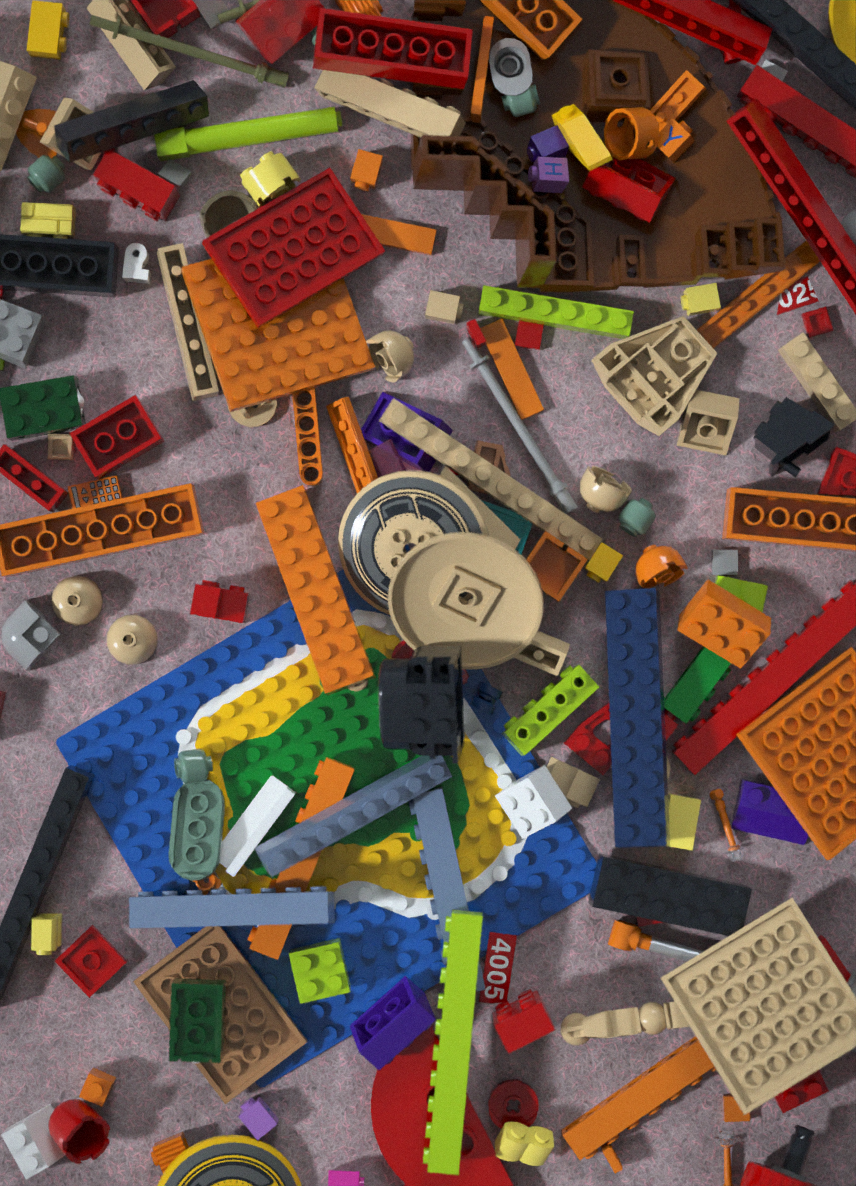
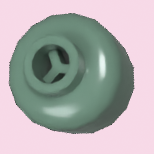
M535 84L530 85L529 89L523 94L501 96L505 111L510 110L514 117L534 113L537 105L540 104Z
M42 155L29 166L27 170L29 176L27 179L38 192L50 193L64 181L65 174L62 170L65 166L56 156L50 158L47 155Z
M640 498L639 501L629 500L619 514L618 520L621 523L619 527L633 537L645 535L656 518V514L652 510L653 505L643 498Z
M200 748L181 751L178 758L174 759L175 774L177 779L181 778L185 784L205 781L208 778L209 771H213L211 756H206L204 750Z

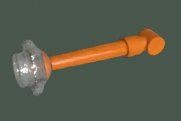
M721 789L712 790L709 795L712 800H715V808L719 813L730 845L724 854V859L729 858L730 862L744 859V853L748 852V849L736 845L725 810L726 805L724 800H722L724 793Z
M731 1130L719 1131V1135L714 1137V1141L724 1148L723 1186H733L730 1148L740 1139Z

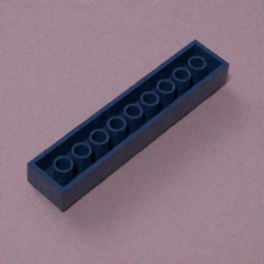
M656 588L605 591L615 847H670L660 592Z

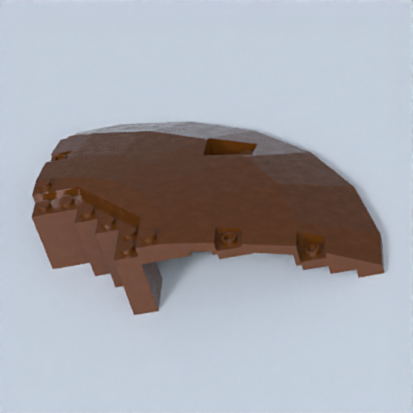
M414 0L411 21L473 29L469 74L464 89L412 82V91L416 94V97L421 99L429 97L438 102L441 107L447 108V106L456 108L461 112L460 115L466 123L460 136L422 135L420 138L411 134L413 189L464 191V214L489 215L490 239L515 240L517 287L540 288V292L617 290L619 286L652 288L694 285L698 283L701 277H724L725 280L783 271L785 268L782 218L780 212H776L772 190L768 189L765 178L727 123V120L734 114L731 109L732 104L723 90H718L712 80L713 75L710 71L706 72L699 61L700 57L688 46L684 48L675 39L676 35L665 24L658 23L654 19L612 0H564L582 18V21L547 59L541 60L527 47L533 73L531 85L535 84L540 101L536 111L520 117H514L510 110L505 111L501 97L505 96V94L500 93L495 88L489 63L481 123H476L471 120V107L484 17H494L491 49L499 40L505 38L521 40L480 0ZM686 70L707 88L677 121L680 123L683 120L693 130L690 135L695 141L674 163L658 148L649 157L640 159L676 178L657 214L650 223L637 219L632 213L616 208L611 202L601 197H595L588 190L582 188L589 170L569 150L566 155L569 183L563 192H534L532 190V182L528 179V171L534 162H531L527 155L530 137L554 127L551 115L559 112L561 108L574 104L584 113L606 147L604 141L605 123L610 113L615 109L644 107L651 110ZM616 73L624 75L626 82H616L613 75ZM625 118L618 121V127L623 125ZM635 128L633 130L634 139L636 138ZM709 263H715L717 268H712ZM627 272L634 273L635 277L630 278Z

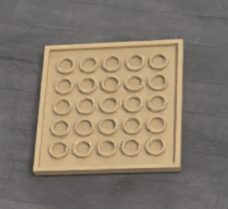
M793 898L661 977L668 992L744 1115L856 1047V997Z

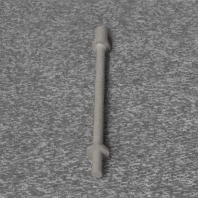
M471 337L462 341V344L474 361L470 368H478L549 483L550 492L548 493L551 497L554 496L565 514L576 509L578 505H576L566 488L568 487L567 483L557 479L486 362L490 358L489 355L482 357Z

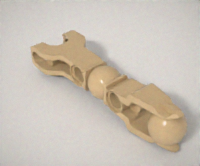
M675 1001L663 1003V1005L657 1002H648L639 1009L634 1007L604 1011L588 1017L581 1013L569 1014L563 1019L560 1032L562 1038L567 1043L580 1046L585 1044L590 1038H614L641 1034L642 1031L649 1035H656L664 1031L666 1027L669 1030L690 1026Z

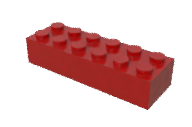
M320 8L317 20L313 69L464 89L469 74L473 29Z

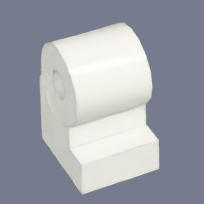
M132 243L126 248L122 278L125 282L150 284L151 273L145 269L149 262V254L140 243Z

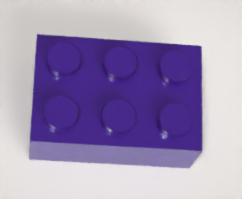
M404 976L350 1025V1029L358 1052L380 1070L385 1065L391 1063L400 1051L410 1046L418 1035L428 1030L436 1018L426 994L407 976Z

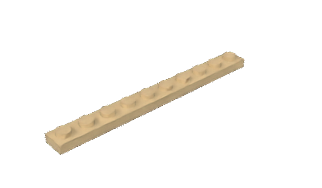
M392 399L379 419L381 423L542 531H547L563 542L566 547L572 548L588 560L591 559L602 541L601 537L396 399Z

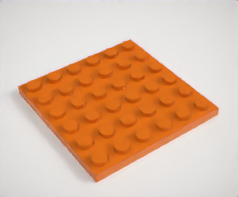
M212 259L181 268L230 412L374 370L375 365L344 278L269 323L257 328Z
M850 647L736 734L826 860H831L856 840V652Z

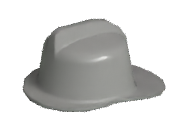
M514 38L499 40L493 45L489 55L494 86L500 93L507 96L523 94L529 89L533 76L527 47L521 41Z

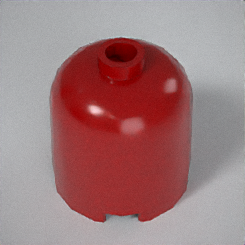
M80 1099L64 1101L50 1115L49 1133L71 1162L81 1164V1161L89 1158L95 1160L109 1145L108 1134L110 1126L87 1102Z

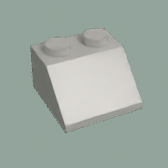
M51 1103L6 1128L1 1134L26 1180L65 1156L49 1133V1119L54 1111Z

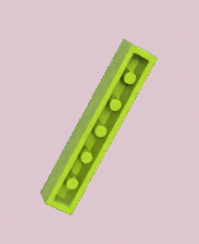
M483 285L478 314L624 339L630 336L634 311Z

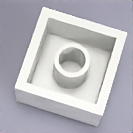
M545 765L512 782L495 795L522 839L556 822L572 809Z

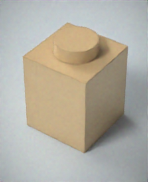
M430 290L425 318L455 324L456 318L461 319L464 304L459 303L460 296Z

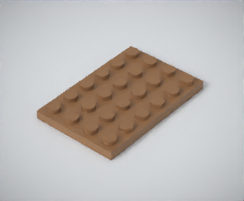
M205 926L133 981L170 1030L171 983L175 978L226 980L224 1057L221 1063H212V1060L209 1063H195L225 1104L308 1041L222 926Z

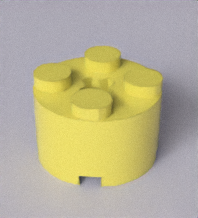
M270 151L260 158V164L254 168L249 167L240 174L242 185L252 199L255 200L259 208L265 205L266 202L274 200L295 188L294 181L300 182L301 180L282 153L274 155Z

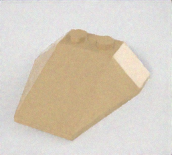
M682 316L611 343L592 359V363L604 387L633 420L643 428L660 436L679 420L716 357L717 352L691 323Z

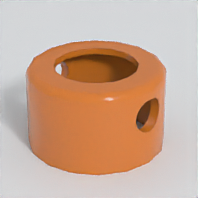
M644 107L615 109L608 116L604 128V141L607 150L614 158L618 160L647 158L654 153L658 146L660 137L659 124L655 115L649 109ZM625 118L623 125L618 127V121ZM634 126H635V133H636V138H635V139H634V135H633Z

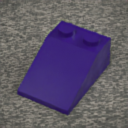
M382 392L361 428L364 440L421 471L430 472L436 459L381 423L379 419L392 399H396L449 436L453 430L442 419Z

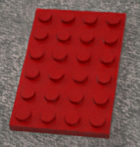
M331 168L324 170L202 241V245L257 328L269 323L385 253V249Z

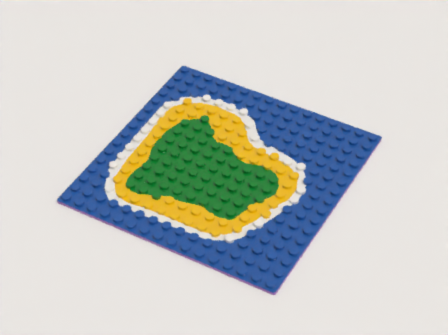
M408 544L405 545L407 553L411 550ZM343 569L337 572L376 677L368 680V684L364 689L351 691L347 688L331 695L325 694L290 600L56 740V745L69 766H76L95 775L86 796L143 892H153V897L162 896V891H178V896H187V891L199 889L192 880L179 876L169 862L173 801L178 789L185 784L181 778L177 779L174 768V759L178 758L181 751L200 748L204 750L206 756H211L213 771H209L207 779L214 782L222 790L225 798L222 841L270 776L276 777L296 792L257 846L299 824L295 820L300 808L306 809L309 799H306L305 796L310 784L315 785L319 776L314 773L320 760L325 762L326 757H330L355 767L343 797L344 799L422 756L415 754L412 750H387L382 745L378 702L379 670L381 662L386 658H392L393 650L403 641V638L396 630L391 616L379 611L366 602L353 588ZM466 669L469 677L467 683L463 684L465 744L458 764L453 763L452 756H442L452 777L431 789L439 787L443 789L468 910L483 913L479 951L480 959L487 953L489 932L519 936L589 894L597 862L567 813L556 822L523 839L521 838L495 795L512 782L540 768L531 751L525 756H521L501 734L506 730L503 725L511 718L500 699L496 700L494 704L495 710L493 715L470 705L472 698L478 693L477 687L480 681L490 686L491 684L482 669ZM408 801L322 849L305 892H310V887H326V892H334L335 923L292 924L278 960L249 949L252 942L247 939L252 927L258 928V925L222 926L308 1040L298 1050L255 1081L258 1087L263 1088L351 1036L350 1025L404 976H407L423 992L440 983L441 967L446 968L441 955L444 941L443 939L438 940L435 925L440 924L438 914L433 915L430 900L434 899L432 889L427 890L424 875L429 874L427 864L422 865L419 850L424 849L422 839H416L414 825L418 824L417 815H411ZM254 849L234 877L227 873V868L219 863L214 873L222 883L220 888L212 890L227 889V895L236 894V889H251V894H261V888H268L272 878L277 880L279 873L272 877L265 870ZM205 878L204 882L208 883L209 879ZM165 927V930L177 948L204 927ZM340 938L351 984L350 993L300 1004L289 958L290 949Z

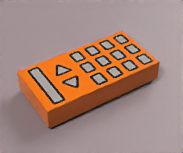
M117 475L67 486L72 509L123 498Z

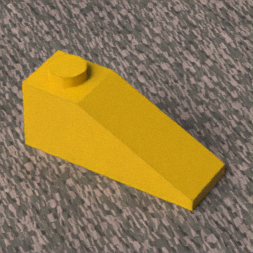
M574 104L565 106L559 112L551 115L554 125L559 127L569 145L568 150L589 171L612 160L611 154L584 113Z

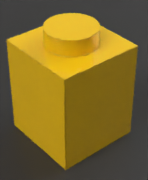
M601 542L584 567L588 571L586 576L597 583H600L601 580L607 582L623 555Z

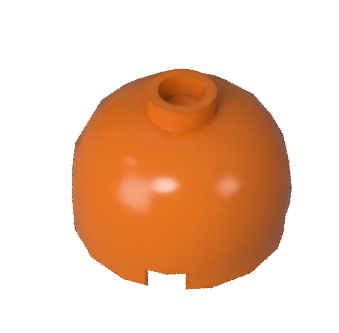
M650 545L642 551L643 555L640 556L636 563L635 575L642 589L652 588L661 583H664V587L681 578L685 574L682 569H688V566L674 548Z

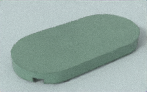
M208 779L202 782L183 784L176 792L173 801L169 862L179 876L192 881L203 880L209 877L217 869L221 858L225 798L222 790Z

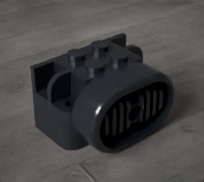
M420 646L414 649L410 658L384 659L380 665L378 678L379 724L383 747L387 750H412L417 755L429 756L430 760H436L437 756H452L453 763L458 764L465 744L461 646Z

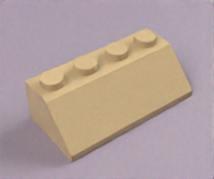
M0 61V172L37 79L36 76Z

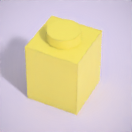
M717 283L686 288L684 295L681 296L683 311L687 310L688 316L718 311L721 306Z

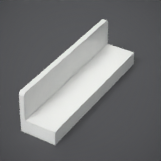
M270 776L222 841L219 863L226 867V872L233 877L296 794L295 791L274 776Z

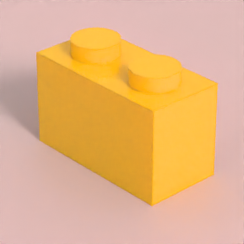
M32 0L27 52L31 57L61 60V52H66L67 39L63 37L64 28L69 26V12H66L62 3Z

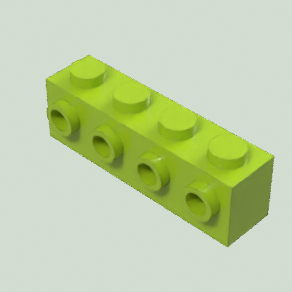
M569 665L559 674L562 679L555 685L550 682L541 690L543 696L539 700L535 701L532 699L522 708L524 713L518 719L513 716L503 725L506 730L501 734L521 756H525L599 688L580 665H576L574 668Z

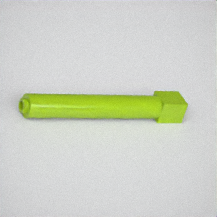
M334 106L192 129H185L184 127L174 128L155 134L154 137L157 156L160 162L169 159L187 158L193 154L339 132L338 127L343 126L341 111H335Z

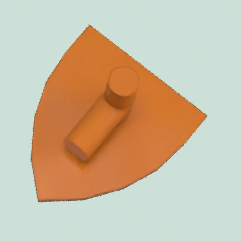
M32 109L23 113L16 135L28 151L37 157L47 155L53 158L57 155L55 151L40 143L56 111Z

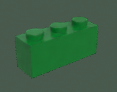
M703 646L664 698V708L685 724L688 721L693 722L701 712L698 708L704 700L708 702L716 692V689L713 687L718 680L723 682L729 675L731 663Z

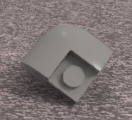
M27 599L7 618L2 627L1 639L7 652L26 671H30L61 634L45 619L46 616Z

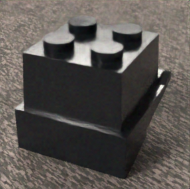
M786 397L783 402L778 400L772 407L767 423L762 421L755 430L754 447L771 460L768 474L773 476L781 469H784L796 478L802 469L792 462L804 453L809 455L827 442L831 437L834 424L816 411L811 413Z

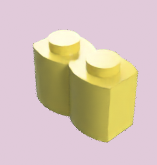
M40 913L32 918L31 950L36 951L37 955H51L52 951H56L57 947L62 945V914Z
M506 1122L495 1139L496 1157L510 1162L520 1160L531 1166L543 1165L554 1148L553 1132L539 1126L528 1127L518 1122Z

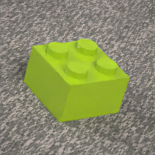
M340 938L290 949L289 958L300 1004L350 993L351 984Z

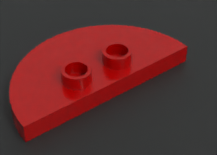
M431 1025L428 1030L418 1035L410 1046L400 1051L391 1063L385 1065L380 1070H376L371 1095V1118L376 1141L384 1158L396 1175L408 1186H515L502 1159L495 1156V1146L467 1091L459 1175L427 1172L428 1164L423 1163L424 1147L429 1148L430 1138H425L427 1122H432L433 1112H428L429 1096H434L435 1086H430L431 1071H437V1061L433 1060L434 1044L439 1045L440 1040L438 1035L435 1034L433 1025Z

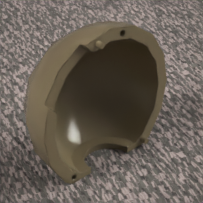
M233 190L219 192L208 199L199 214L206 238L258 209L259 207L255 200L242 192Z

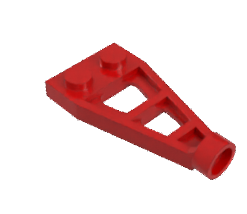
M609 702L582 721L564 742L565 745L601 775H604L612 766L611 744L607 745L594 736L593 729L602 721L610 720Z

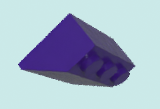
M741 779L731 821V829L805 845L808 834L776 789L770 785Z

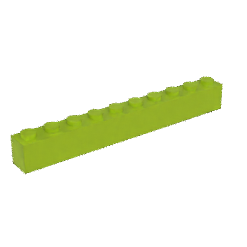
M452 910L451 916H446L445 931L450 933L449 942L443 943L442 957H447L446 968L441 967L440 983H445L444 993H439L437 1009H442V1018L436 1019L435 1034L440 1035L439 1045L434 1044L433 1060L437 1061V1071H431L430 1086H435L434 1096H429L428 1112H433L432 1122H427L425 1138H430L429 1148L424 1147L423 1163L428 1164L427 1172L459 1175L483 919L482 912Z

